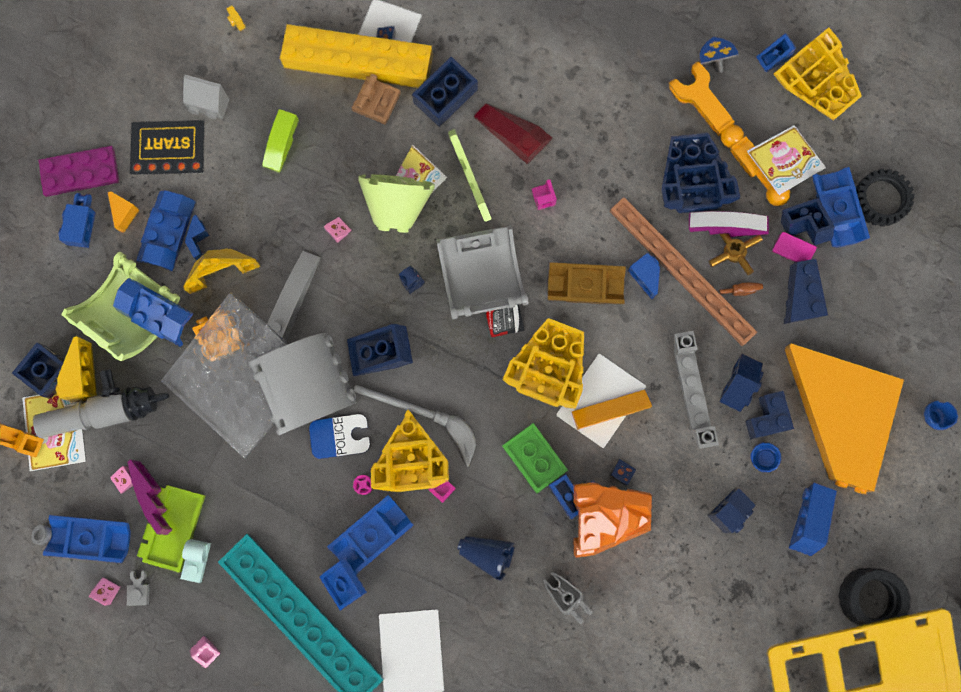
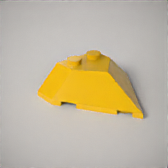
M233 249L208 250L194 263L183 287L186 292L191 294L207 288L204 279L205 275L231 265H235L242 273H246L259 268L260 264L256 259Z
M409 409L404 414L405 417L400 426L396 427L383 448L379 460L371 468L372 489L393 492L436 488L449 480L448 460Z

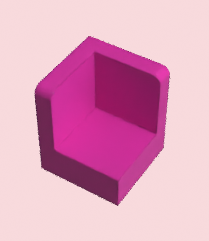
M550 179L546 180L545 185L532 188V194L538 210L556 205L557 199Z

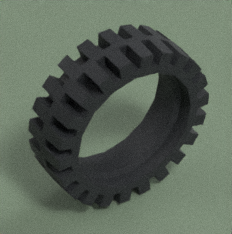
M879 169L878 171L871 172L861 180L856 187V191L866 222H872V225L875 226L878 224L883 227L885 225L890 226L903 219L910 212L914 204L912 200L915 198V194H911L914 191L913 186H908L910 181H905L903 174L899 176L898 171L892 172V169L885 171L884 169ZM885 181L897 189L901 197V204L895 213L884 215L876 212L869 205L866 192L872 183Z

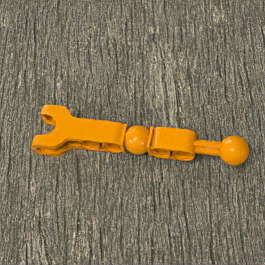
M700 62L692 65L691 71L696 81L689 86L683 85L678 79L670 81L669 89L675 98L681 103L692 104L718 137L720 136L722 144L731 148L730 152L750 177L757 176L767 189L766 198L768 202L774 206L786 204L790 199V190L779 195L747 151L755 146L747 136L744 137L742 128L734 125L735 121L709 89L710 74Z

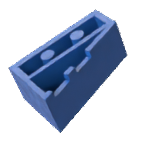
M816 483L805 488L802 495L803 502L789 544L790 549L812 556L827 545L836 490Z

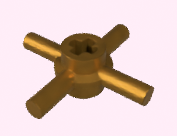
M728 233L719 234L726 243L724 253L709 260V265L714 267L728 259L733 263L739 262L747 275L752 274L754 270L745 259L747 249L761 242L762 237L756 235L742 242L739 239L732 240Z

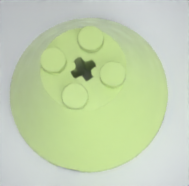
M371 174L370 178H365L366 175H359L358 177L373 223L378 227V230L390 231V228H395L398 232L407 233L435 188L434 183L425 180L423 182L415 181V178Z

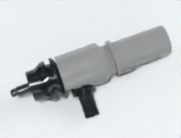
M111 369L99 372L104 390L100 391V395L89 397L86 402L79 401L67 404L64 408L36 414L33 417V427L39 438H46L79 429L89 430L91 426L95 429H101L132 420L136 421L138 418H144L148 413L155 412L157 410V402L168 399L169 394L167 392L155 394L151 387L140 388L137 386L128 387L121 393L120 387H115Z

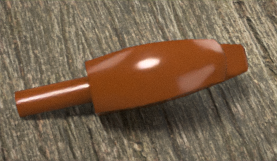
M751 282L735 284L729 289H719V293L746 296L763 289V284Z

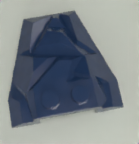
M709 133L671 136L661 188L664 207L671 210L676 209L678 213L717 210L721 208L722 204H730L740 199L737 179L735 176H731L727 169L726 161H722L719 156L720 151Z

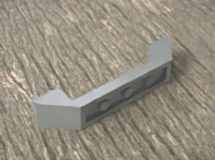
M694 331L674 334V354L690 430L698 448L702 449L718 446L719 443L715 426H711L695 356V351L698 348Z

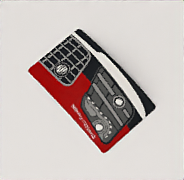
M519 304L513 308L508 307L486 312L491 337L524 331Z

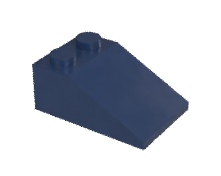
M391 324L347 339L353 376L395 369L413 363L406 326Z

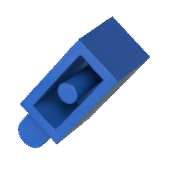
M76 193L73 205L66 204V209L62 213V228L59 229V240L66 245L89 248L96 213L90 208L92 202L90 194L83 196L80 193Z

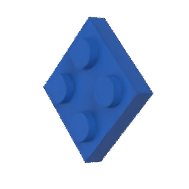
M346 558L319 576L339 610H342L367 593Z

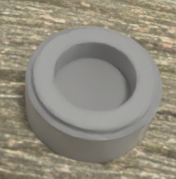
M38 525L32 532V542L37 545H46L52 537V530L49 526Z

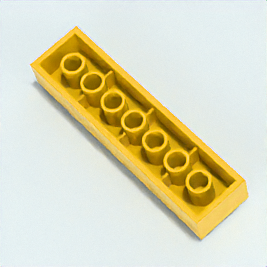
M287 24L280 60L283 67L288 69L362 80L374 74L378 77L377 81L382 83L419 88L429 78L433 53L431 45Z

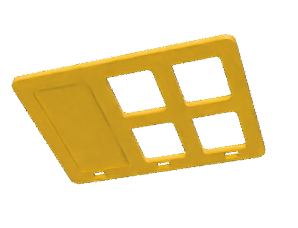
M943 608L772 645L767 651L774 692H790L785 667L786 660L815 653H822L828 692H961V676L950 613ZM926 619L925 624L916 625L915 620ZM864 632L865 637L854 639L853 634ZM875 641L881 681L845 690L839 649ZM802 645L803 651L792 653V647Z

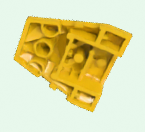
M829 27L773 74L786 90L832 120L836 119L862 97L853 74H850L847 67L849 64L848 59H844L841 52L843 47L841 41Z
M548 318L534 333L530 341L509 362L503 381L515 387L519 393L555 407L561 405L566 408L576 409L583 391L584 332Z

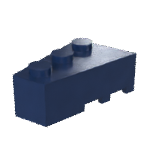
M817 259L801 261L790 265L787 308L783 324L827 316L828 312Z

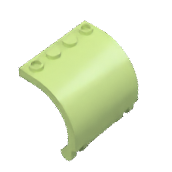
M118 252L113 259L114 266L103 285L86 301L76 306L65 308L61 315L69 323L79 328L83 334L97 342L100 347L111 353L115 359L123 361L139 354L158 336L131 322L130 318L121 314L113 307L118 288L128 278H131L178 304L180 297L175 293L172 294L165 285L161 287L139 270L133 260H128L125 254Z

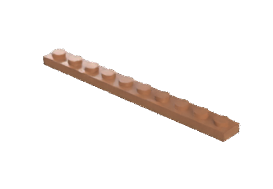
M625 198L621 199L610 209L611 214L741 346H744L757 333Z

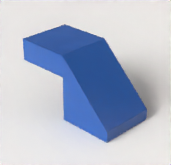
M197 215L192 217L185 239L187 247L196 260L203 255L197 243L210 236Z

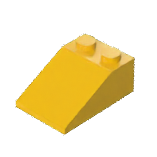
M73 337L58 375L56 393L59 398L71 402L87 401L89 397L97 396L92 343L80 337Z

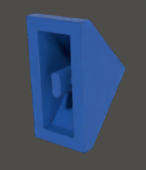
M785 33L756 56L765 72L788 61L796 47L787 33Z

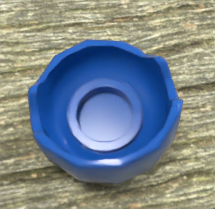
M934 401L925 407L924 418L925 422L933 429L945 430L957 423L958 413L950 402Z
M762 442L753 448L751 461L753 466L759 471L772 472L781 463V453L775 445Z

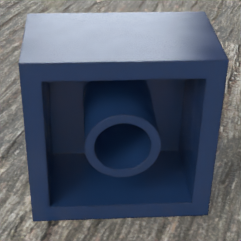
M37 342L12 374L40 396L51 399L56 393L57 378L64 359L47 346Z

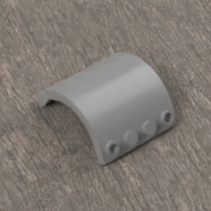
M511 225L436 240L452 319H457L458 316L463 315L468 317L472 314L508 307L513 308L518 304H529L519 272Z
M327 332L285 345L248 362L249 367L253 369V377L255 381L259 380L273 414L270 418L272 423L275 422L278 436L357 403L355 400L356 394L348 383V375L341 367V358L334 350L333 339Z

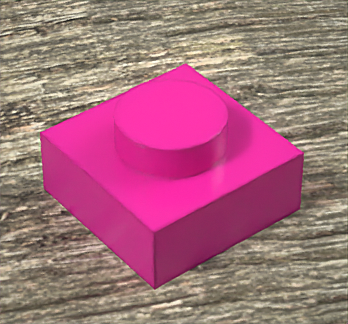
M446 481L436 488H429L428 490L443 503L456 488Z

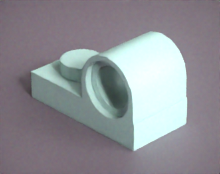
M193 539L187 540L182 554L185 562L180 579L202 583L211 543Z

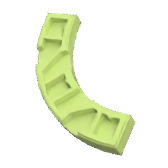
M453 129L449 131V137L472 189L481 215L486 222L492 218L456 131Z

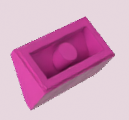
M781 232L772 252L797 263L811 260L817 247L790 234Z

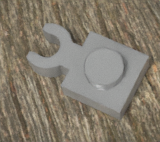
M146 570L141 571L140 578L136 577V571L130 572V579L133 581V585H127V606L149 605V584L144 585V581L147 578Z

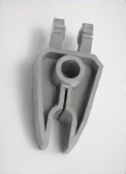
M552 572L551 575L558 581L560 590L557 587L553 588L544 579L547 591L564 615L571 614L582 624L584 622L583 618L574 610L581 606L586 614L591 615L593 613L584 603V594L566 579Z

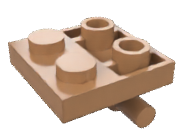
M371 74L370 77H366L352 106V111L386 125L401 91L377 81L378 77Z

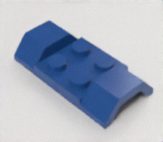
M847 167L826 175H812L817 192L816 197L820 199L835 226L833 239L830 240L832 247H844L869 239V232L850 168Z
M159 191L141 240L142 245L136 259L137 262H145L173 271L196 203L194 200L170 191Z
M128 278L118 288L113 307L121 314L130 318L131 322L161 339L169 340L179 347L183 345L180 337L184 325L193 315L192 312L131 278Z
M388 495L327 547L340 561L346 558L354 573L357 574L414 525L397 503Z
M49 515L52 537L44 549L43 555L123 563L130 543L131 531L129 523Z

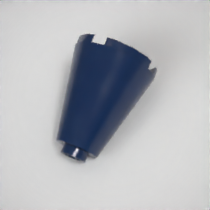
M466 536L459 541L457 550L469 562L496 580L502 581L506 575L503 571L506 567L509 568L515 547H512L514 543L510 541Z

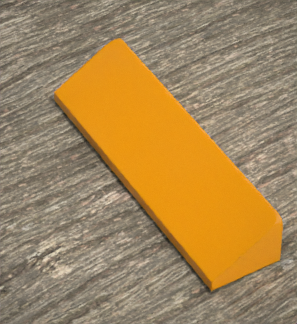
M641 390L572 411V416L577 430L649 409L652 407L646 391Z

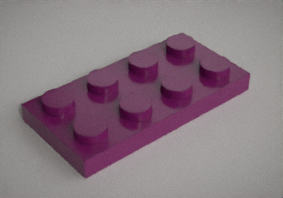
M112 146L38 160L43 195L46 197L119 183L115 150Z

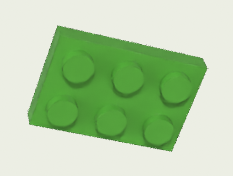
M534 423L502 445L536 494L568 471Z

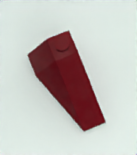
M487 103L474 115V118L527 165L552 140V137L540 126Z

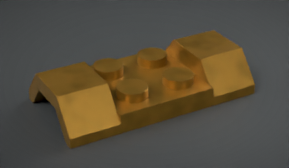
M550 262L548 300L591 304H625L624 278L626 266Z

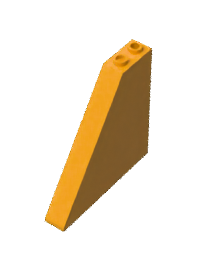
M789 344L785 347V353L829 480L834 481L836 486L847 488V486L853 487L854 491L860 494L874 492L904 380L795 344Z

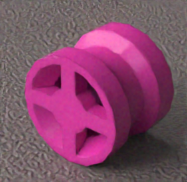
M366 475L356 477L353 482L354 490L361 495L370 494L373 491L371 488V477Z

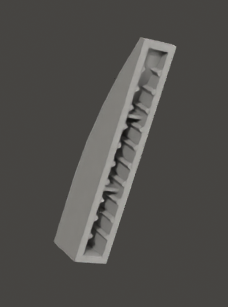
M302 251L264 330L256 350L259 355L262 356L285 346L321 259L320 257Z

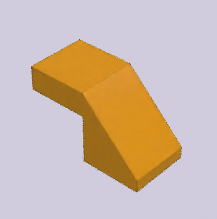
M0 423V445L13 448L19 453L37 457L44 441L43 438Z

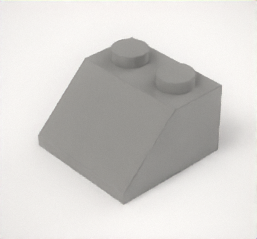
M185 75L183 103L188 111L197 115L199 113L205 114L211 119H223L230 99L221 84Z

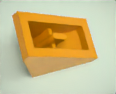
M108 192L114 227L121 233L125 232L139 212V209L115 193Z

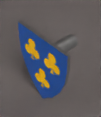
M712 37L707 41L700 51L701 64L715 62L717 73L724 71L723 59L739 56L734 44L717 37Z

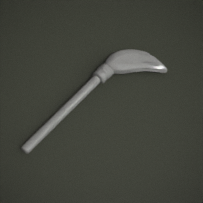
M359 385L354 386L353 390L356 393L405 410L409 409L411 412L431 418L433 422L445 426L447 432L458 446L465 465L469 467L476 448V439L469 424L461 417L449 416V414L438 410L434 412Z

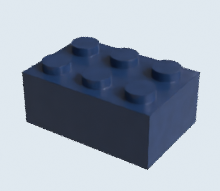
M450 57L412 93L413 103L440 127L478 90V80L454 58Z

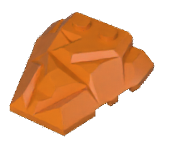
M594 482L574 485V504L578 509V537L574 538L575 558L596 555L651 531L652 495L650 493L631 489L624 491L619 490L615 486L608 488Z

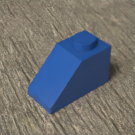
M647 253L631 265L628 272L647 295L653 299L658 294L660 267L658 260L653 255L650 256Z

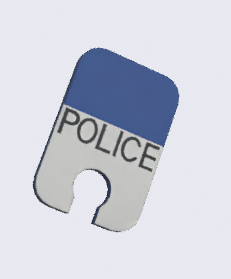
M357 414L313 421L309 426L313 456L323 459L368 451L370 448L369 437L354 440L351 436L354 428H368L365 416Z

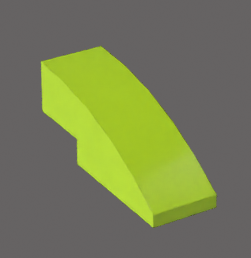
M281 109L278 110L268 139L262 164L263 167L281 172L293 142L292 136L299 122L297 115Z

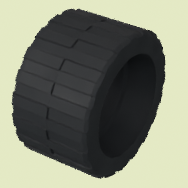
M860 568L852 571L845 577L840 586L839 604L844 615L857 626L907 616L911 606V599L908 593L909 590L901 578H898L892 572H888V570L876 568ZM870 580L880 581L887 589L889 596L888 607L878 618L867 617L859 604L860 591Z

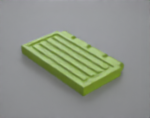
M166 485V488L160 487L162 491L157 494V497L167 509L162 516L172 528V531L168 535L156 534L150 523H147L142 539L148 540V544L141 542L137 556L143 558L142 562L180 573L185 559L182 557L184 545L187 540L193 538L205 495Z

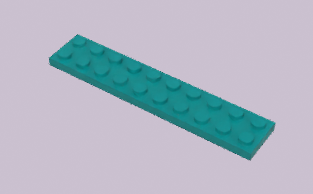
M246 534L218 561L223 569L338 692H372L384 680L379 672L249 534Z

